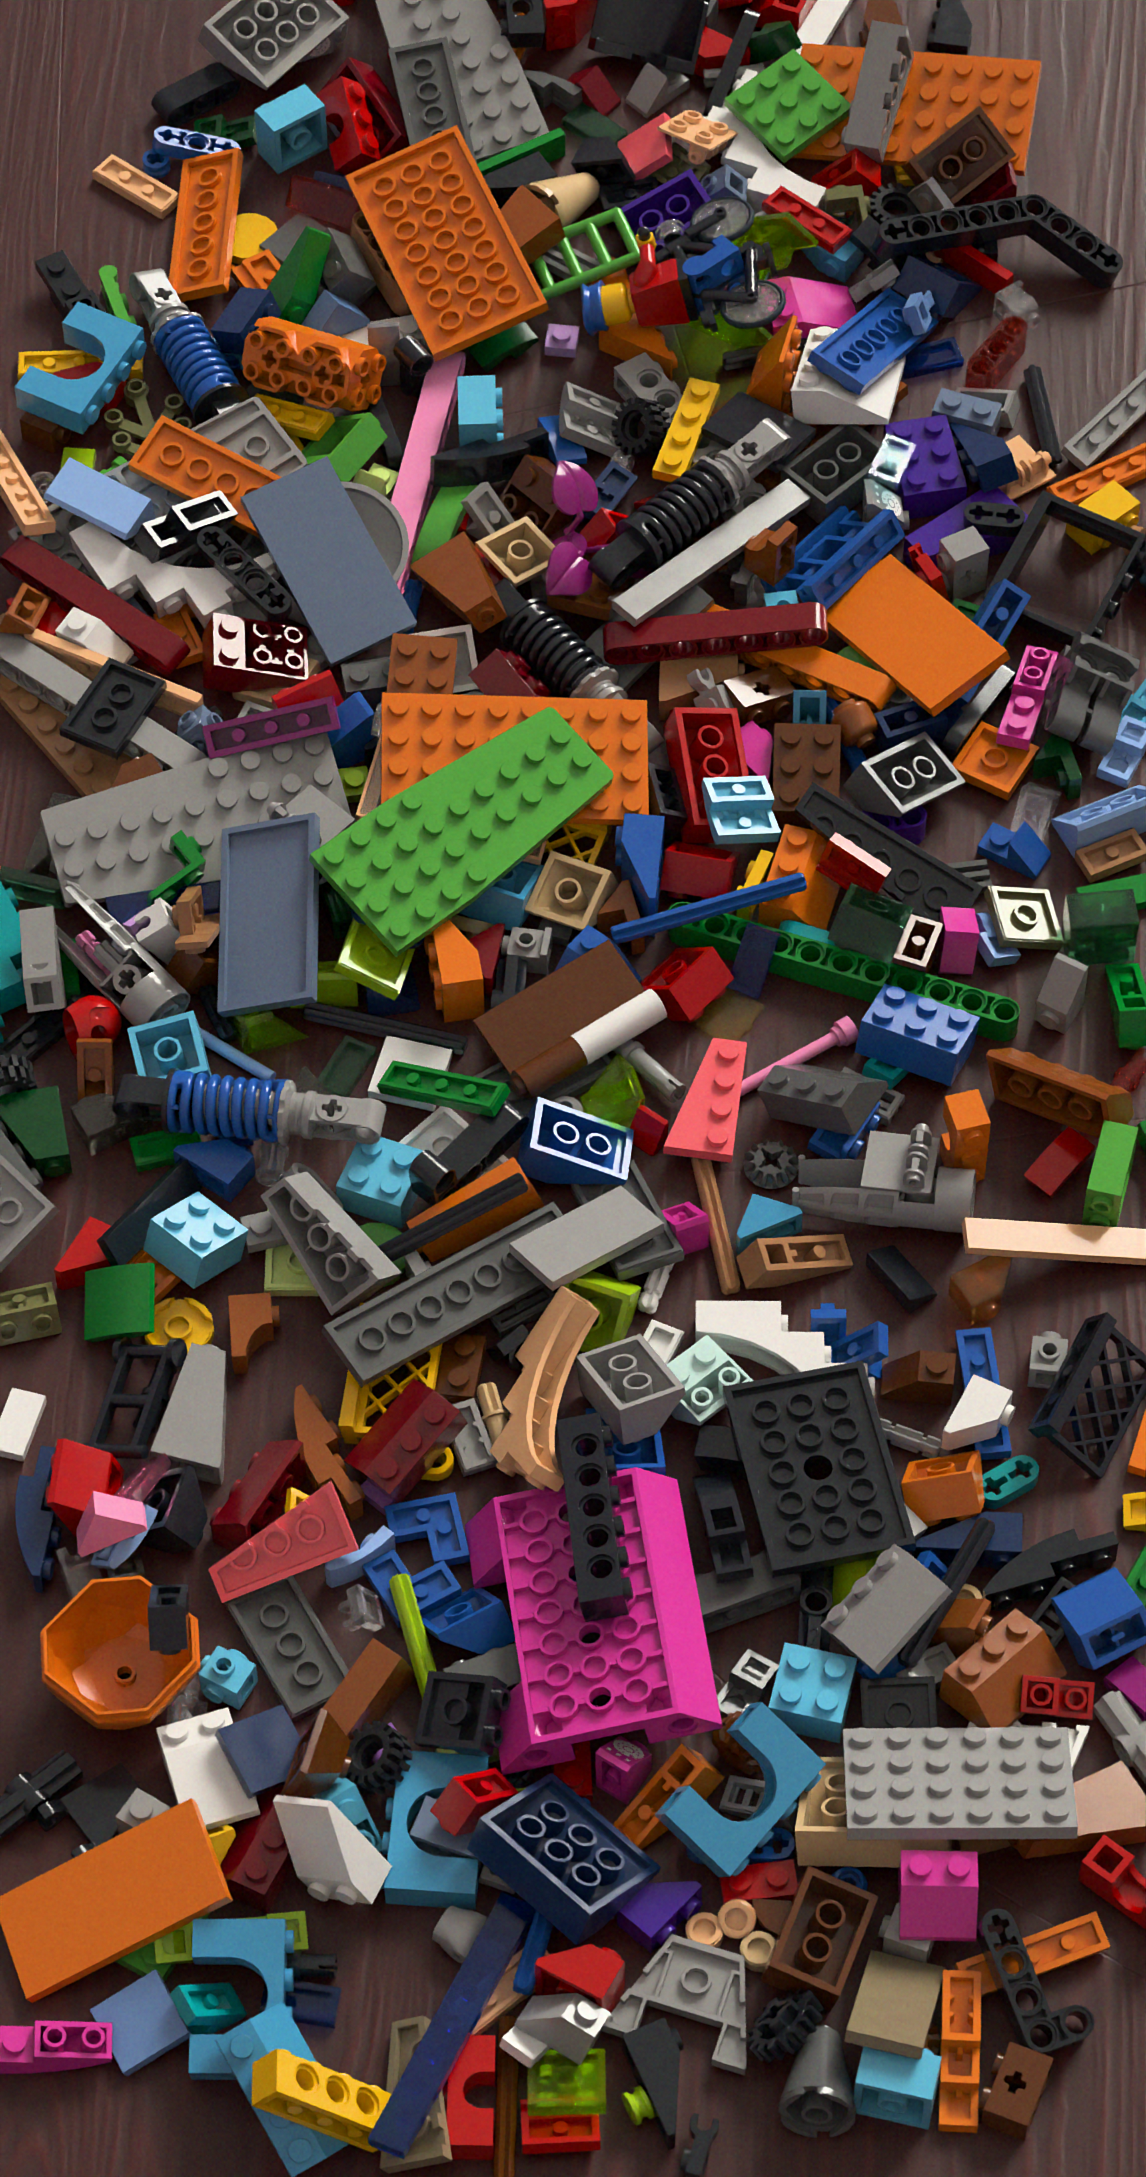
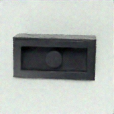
M894 1245L875 1249L867 1253L866 1266L909 1314L937 1296V1292Z

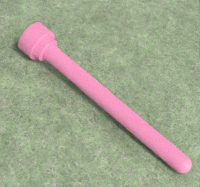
M845 1016L833 1023V1027L829 1029L830 1033L742 1080L740 1097L760 1087L774 1065L802 1064L835 1045L847 1047L857 1041L859 1034L855 1024L848 1016Z

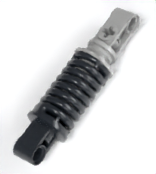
M766 418L758 423L746 436L738 440L731 448L717 453L714 460L707 456L700 457L690 470L683 472L681 477L673 480L672 484L667 485L663 491L657 493L654 498L648 500L636 512L629 515L626 519L620 520L615 527L617 538L608 546L600 549L592 557L588 568L612 590L622 586L629 577L641 568L648 572H654L661 567L663 559H668L673 555V551H679L684 544L691 541L692 537L698 536L700 530H705L709 523L715 522L718 517L738 505L740 502L738 491L745 490L750 485L751 479L759 475L773 461L785 455L792 445V438L773 421Z
M505 577L494 585L508 616L501 620L503 623L500 631L501 643L506 648L513 650L516 656L520 655L529 664L531 671L558 698L627 699L626 691L618 686L619 673L614 668L611 669L607 664H603V660L598 655H595L594 650L588 647L586 642L580 639L579 635L573 632L572 628L565 624L562 618L556 616V612L547 605V601L544 598L537 597L526 601ZM647 721L648 755H650L664 742V739L655 727Z

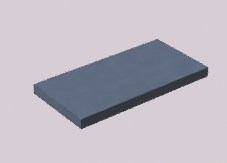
M327 456L240 498V502L330 668L391 639L392 633L401 634L417 626L415 617Z
M315 812L222 829L217 1012L222 1017L317 1002L319 871L309 861L310 854L320 848V817Z

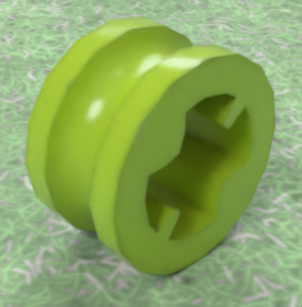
M641 2086L635 2087L633 2094L628 2092L622 2094V2100L627 2113L636 2126L642 2124L644 2117L648 2119L655 2117L652 2104Z

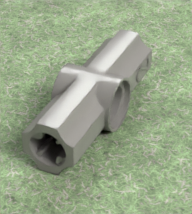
M1111 1691L1102 1696L1093 1705V1712L1113 1738V1746L1120 1760L1127 1767L1133 1766L1146 1784V1720L1142 1722L1121 1691Z

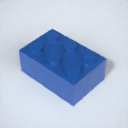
M884 984L861 1020L855 1052L951 1087L974 1048L980 1017L969 1014L964 1010L938 1003L933 999L907 992L900 987Z

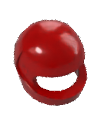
M87 995L78 999L63 1011V1026L66 1039L76 1059V1042L78 1038L112 1039L113 1044L120 1034L122 1025L120 1012L105 997Z

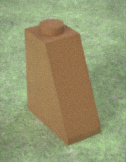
M738 654L660 661L659 721H666L670 716L669 710L674 709V707H696L693 699L700 694L690 686L687 674L696 669L702 671L705 668H709L715 685H722L724 680L744 675L745 663H738Z

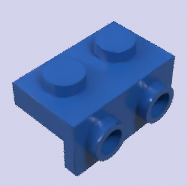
M877 1102L855 1136L818 1128L810 1139L807 1149L825 1159L852 1158L856 1160L865 1145L862 1139L867 1133L870 1134V1131H875L880 1124L882 1117L878 1115L881 1102Z

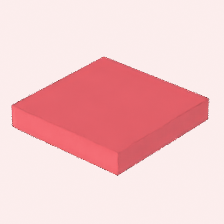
M665 112L618 141V148L624 154L636 176L635 180L646 178L673 160L672 136L657 130L658 126L671 119Z

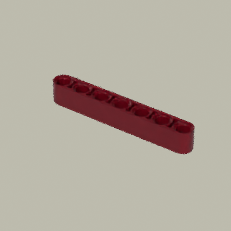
M20 535L0 556L1 565L10 574L49 596L52 602H56L66 611L70 612L75 607L99 618L133 650L134 656L163 675H171L190 653L189 646L178 635L29 537Z
M817 602L647 618L635 627L627 620L615 621L605 625L602 630L604 659L612 665L810 647L825 643L829 636L826 608Z

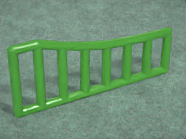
M615 207L563 228L566 237L557 243V246L572 277L555 284L542 255L533 261L532 265L543 287L541 292L547 301L581 287V284H589L638 264L640 256L634 233L622 209ZM611 222H615L629 254L614 260L611 259L597 228ZM586 233L600 263V266L583 272L568 240Z

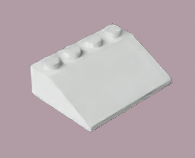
M828 326L810 329L791 389L793 418L805 424H888L906 363L905 356L864 392L858 395L855 392L846 390L840 382L829 375L819 372L813 364L807 361L812 350L838 329H832Z

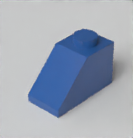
M228 1139L177 1145L173 1150L175 1163L178 1160L187 1159L201 1185L230 1203L256 1174L252 1152L244 1145H236Z

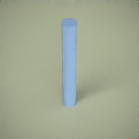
M200 1028L204 1046L261 1080L276 1078V1072Z

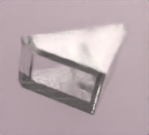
M1028 782L1022 786L1010 830L1016 832L1024 821L1028 823L1041 841H1043L1061 796V790L1034 782Z

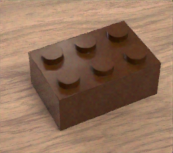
M775 723L772 791L775 800L772 811L779 829L784 830L785 824L813 830L794 813L796 806L812 782L839 798L841 725Z
M808 1866L798 1883L760 1981L785 1992L792 1990L795 1993L799 1987H802L805 1991L809 1989L821 2002L820 2004L824 2009L831 2011L841 1995L879 1896Z

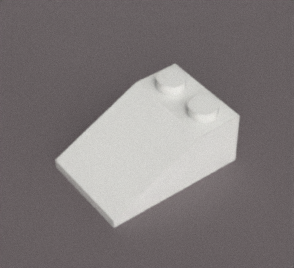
M228 1707L156 1728L162 1758L177 1804L190 1798L197 1802L207 1830L260 1815L256 1796L248 1799L215 1736L218 1729L233 1724Z
M276 1795L273 1803L296 1874L308 1887V1893L321 1901L335 1899L350 1905H354L355 1902L372 1904L392 1865L331 1801Z

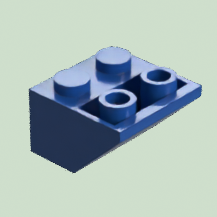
M1116 1567L1051 1598L1080 1666L1095 1670L1146 1644V1609Z

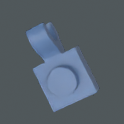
M930 290L926 291L924 296L922 292L911 294L903 308L904 321L907 326L911 327L914 336L926 333L931 323L932 317L929 310L935 302Z
M987 912L976 913V919L979 923L977 948L987 965L994 967L1015 964L1021 956L1018 949L1000 947L990 914Z

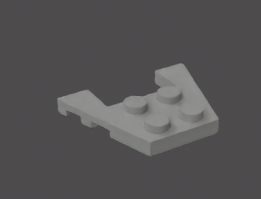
M671 1934L643 1969V1974L631 1989L628 1988L620 1998V2003L609 2015L602 2031L622 2037V2034L639 2028L647 2006L722 2028L711 2065L745 2076L747 2066L745 1956Z

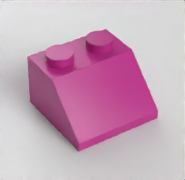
M901 1850L898 1868L899 1940L976 1942L978 1852Z

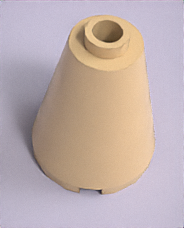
M586 172L531 182L525 185L531 193L560 217L563 228L571 225L598 199L600 192L598 181Z

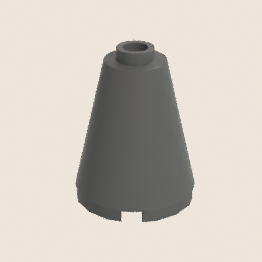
M816 2025V2032L808 2034L806 2037L807 2043L803 2044V2047L796 2053L778 2108L781 2114V2122L794 2133L817 2138V2131H830V2137L848 2131L855 2123L856 2106L841 2036L827 2025Z

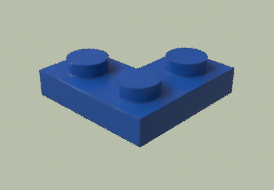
M455 1492L384 1506L387 1526L389 1530L394 1532L395 1543L427 1537L433 1565L443 1560L447 1566L470 1562V1554Z
M394 1549L362 1565L363 1574L398 1628L401 1627L389 1585V1580L394 1575L406 1573L410 1576L421 1616L462 1595L461 1586L444 1560L414 1576L410 1575Z

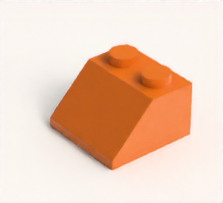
M980 1450L909 1462L901 1481L905 1504L927 1526L937 1525L942 1522V1519L956 1517L958 1521H964L976 1516L977 1513H981L985 1499Z

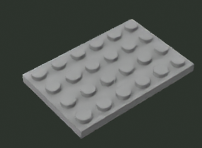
M898 1727L843 1729L847 1840L1077 1839L1078 1824L1068 1727Z

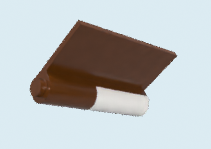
M608 939L473 1020V1024L510 1076V1084L516 1095L520 1098L524 1096L526 1099L531 1100L667 1017V1012L661 999L652 989L646 991L643 989Z

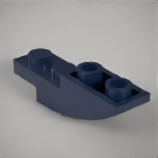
M49 1446L40 1447L33 1477L19 1475L15 1503L16 1529L23 1563L28 1578L35 1592L43 1593L46 1580H51L53 1577L55 1562L51 1556L53 1548H59L62 1537V1527L57 1526L55 1513L46 1501V1488L50 1485L52 1475L51 1457L55 1453V1447Z

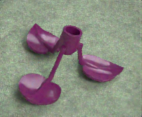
M562 460L556 463V471L551 485L554 504L562 513L569 516L577 514L571 525L564 529L565 535L552 542L555 547L550 554L546 572V595L576 596L586 592L592 584L593 572L588 568L589 562L582 557L588 553L598 552L609 545L587 547L584 536L574 532L584 517L583 511L590 512L597 507L598 491L592 477L583 468ZM641 568L630 578H645L653 572H648Z

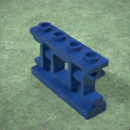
M840 505L796 546L794 568L774 587L763 579L760 582L766 593L796 590L802 603H821L827 610L902 540L905 534L892 509H883L869 522H862L857 511L852 510L849 513L846 506Z

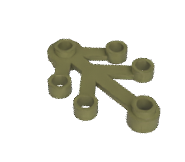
M131 379L124 387L125 402L129 406L136 408L141 425L124 419L123 413L118 409H109L104 414L105 426L108 429L122 431L113 435V449L118 453H127L132 456L135 455L141 445L131 442L130 435L145 440L156 424L148 406L150 399L149 388L141 379ZM178 394L168 395L165 398V409L161 415L174 420L177 415L184 411L183 397ZM178 417L174 420L186 428L192 429V422L189 418Z

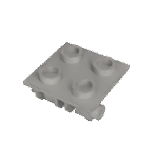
M311 784L286 806L283 803L272 802L267 808L269 820L315 812L320 817V847L356 822L355 818Z
M923 1123L917 1124L911 1130L910 1135L870 1131L860 1188L931 1195L940 1138L932 1137L929 1126Z

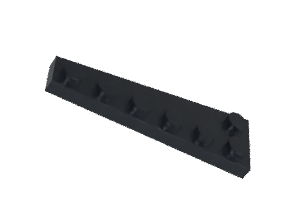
M812 782L795 808L794 813L827 842L837 832L890 867L892 870L882 889L913 915L940 922V907L971 908L983 890V886Z

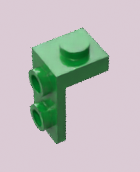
M182 830L170 838L169 849L180 861L184 869L148 894L147 904L149 907L155 904L154 900L159 897L166 903H169L176 897L178 889L185 884L187 887L193 886L204 876L202 872H204L206 860L200 854L202 849L192 836L187 837Z

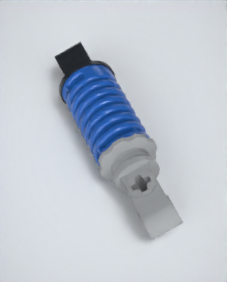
M159 268L131 273L129 276L130 292L149 322V328L152 332L150 342L153 345V350L161 358L169 375L186 401L196 424L199 425L249 399L247 391L240 385L203 322L204 319L199 313L190 312L188 307L180 301L165 271Z
M171 1068L166 1079L137 1074L121 1075L115 1092L112 1111L124 1119L161 1121L163 1131L167 1134H172L173 1132L193 1134L197 1131L198 1134L203 1136L210 1133L214 1137L223 1135L226 1138H233L236 1136L242 1140L249 1137L253 1141L261 1139L265 1142L280 1143L283 1146H287L292 1135H302L303 1139L309 1140L316 1137L329 1140L354 1141L362 1144H375L380 1140L386 1106L381 1101L373 1098L360 1099L338 1095H321L316 1091H307L306 1094L299 1093L293 1080L271 1081L266 1079L261 1086L257 1078H251L247 1083L244 1077H238L234 1081V1078L230 1075H226L221 1079L218 1074H213L209 1078L207 1074L199 1073L195 1079V1074L191 1071Z

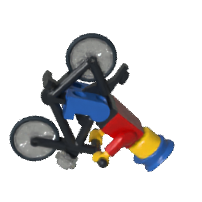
M719 197L701 205L691 217L690 227L687 229L679 220L671 219L662 222L655 231L658 243L664 247L658 252H655L656 241L653 232H650L648 227L641 226L638 229V234L635 236L640 261L635 272L629 275V289L622 282L605 285L602 280H599L591 286L581 284L582 316L586 332L590 336H594L597 331H608L609 326L628 323L632 319L633 313H636L638 323L642 327L690 323V321L699 320L700 316L704 329L711 328L712 333L719 332L714 315L720 311L723 319L729 325L740 329L759 328L774 321L785 308L786 296L782 288L777 284L759 279V271L769 268L772 278L778 277L769 242L762 243L763 248L753 241L745 242L742 247L732 243V241L743 236L751 228L755 217L751 205L738 197ZM686 254H694V255H702V256H693V257H691V258H688Z

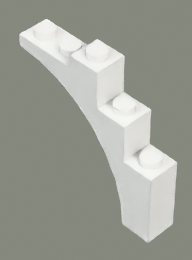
M746 69L742 78L736 79L732 93L758 75V72ZM724 103L722 108L713 106L708 116H703V118L712 122H722L729 129L738 132L737 136L728 141L727 147L718 153L722 154L721 165H729L748 180L747 202L751 205L754 212L759 213L762 211V202L781 185L824 212L823 202L826 188L807 181L786 169L770 155L761 141Z
M87 522L69 533L73 550L94 581L124 601L140 590L158 618L177 612L187 603L206 629L213 612L234 616L232 604L247 599L214 567H180L159 561L152 564L146 556L130 549L110 532L91 522ZM268 553L254 558L276 581L278 580L280 574ZM242 563L226 567L229 569H237L242 565ZM252 578L247 582L246 586L251 590H257L263 587L265 582L260 578Z
M696 1301L695 1343L708 1335L724 1352L749 1358L775 1370L780 1375L845 1364L831 1363V1346H824V1332H788V1315H781V1301ZM864 1363V1367L868 1377V1363ZM868 1377L869 1384H870L871 1391H872L873 1398H874V1397H875V1377Z

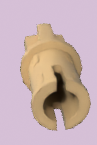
M493 1382L478 1386L477 1396L483 1412L482 1420L488 1430L493 1446L508 1423L509 1414L502 1407L496 1385Z

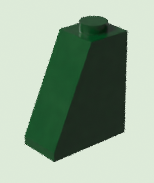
M58 1085L0 1095V1120L7 1129L10 1143L12 1145L17 1143L22 1149L28 1166L31 1169L35 1168L41 1178H54L65 1173H71L72 1166Z

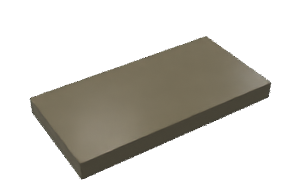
M871 1950L844 2041L914 2059H921L942 1986L943 1970L946 1967Z

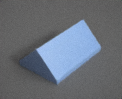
M70 457L43 497L124 540L135 536L142 523L156 519L150 498Z
M1136 785L1052 818L1053 827L1073 858L1075 857L1076 850L1129 829L1135 828L1138 834L1146 832V786Z

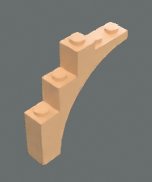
M563 1285L560 1286L515 1355L524 1366L521 1369L520 1377L502 1402L511 1413L508 1417L510 1420L489 1450L498 1461L495 1466L505 1474L514 1477L518 1473L535 1487L544 1490L547 1486L556 1492H559L564 1484V1477L559 1470L555 1455L557 1412L573 1362L585 1337L600 1314L588 1300Z

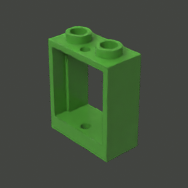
M371 412L334 417L335 422L318 442L311 440L301 451L307 459V464L309 465L327 456L340 481L349 482L388 437L381 428L379 420Z
M1104 1120L1087 1185L1082 1225L1118 1226L1133 1166L1138 1127Z

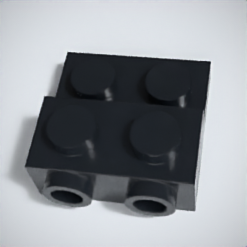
M428 1671L414 1743L420 1747L454 1750L459 1754L493 1757L494 1748H498L503 1741V1729L499 1725L501 1713L509 1708L511 1700L510 1692L506 1689L507 1684L494 1676Z

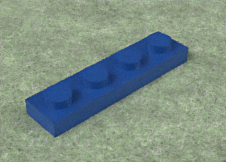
M991 1327L955 1330V1342L963 1390L965 1391L973 1374L1000 1385ZM1002 1425L994 1438L973 1443V1450H980L981 1460L1011 1458L1012 1449L1008 1426Z

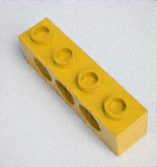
M284 2049L272 2050L269 2054L252 2063L253 2107L372 2153L398 2139V2096L383 2091L378 2086L368 2085L355 2080L348 2074L338 2073L325 2068L318 2062L308 2061L292 2055L290 2051Z

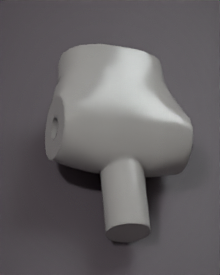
M452 1905L444 1912L432 1935L433 1941L441 1945L444 1951L455 1961L462 1964L468 1963L478 1952L499 1962L506 1950L504 1947L487 1939L492 1925L488 1918L478 1912L457 1908Z

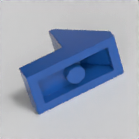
M1024 821L1016 832L993 822L977 845V854L1034 880L1038 878L1052 854L1028 823Z
M877 1321L827 1345L831 1346V1363H851L863 1360V1363H868V1377H875V1380L881 1379L882 1360L888 1357V1326Z

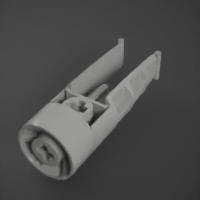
M62 880V886L125 952H128L124 958L108 940H104L102 944L96 945L93 955L111 972L107 977L56 925L59 947L84 976L117 1007L133 1026L184 1013L190 1003V994L118 921L83 892L79 884ZM144 960L154 971L150 973L138 966ZM112 990H117L121 994L126 995L124 1000L122 1001Z
M805 1155L798 1156V1183L812 1187L792 1188V1205L799 1207L804 1214L868 1225L895 1228L898 1226L952 1233H963L962 1222L964 1218H973L976 1190V1170L935 1167L931 1195H920L860 1188L865 1160H805Z

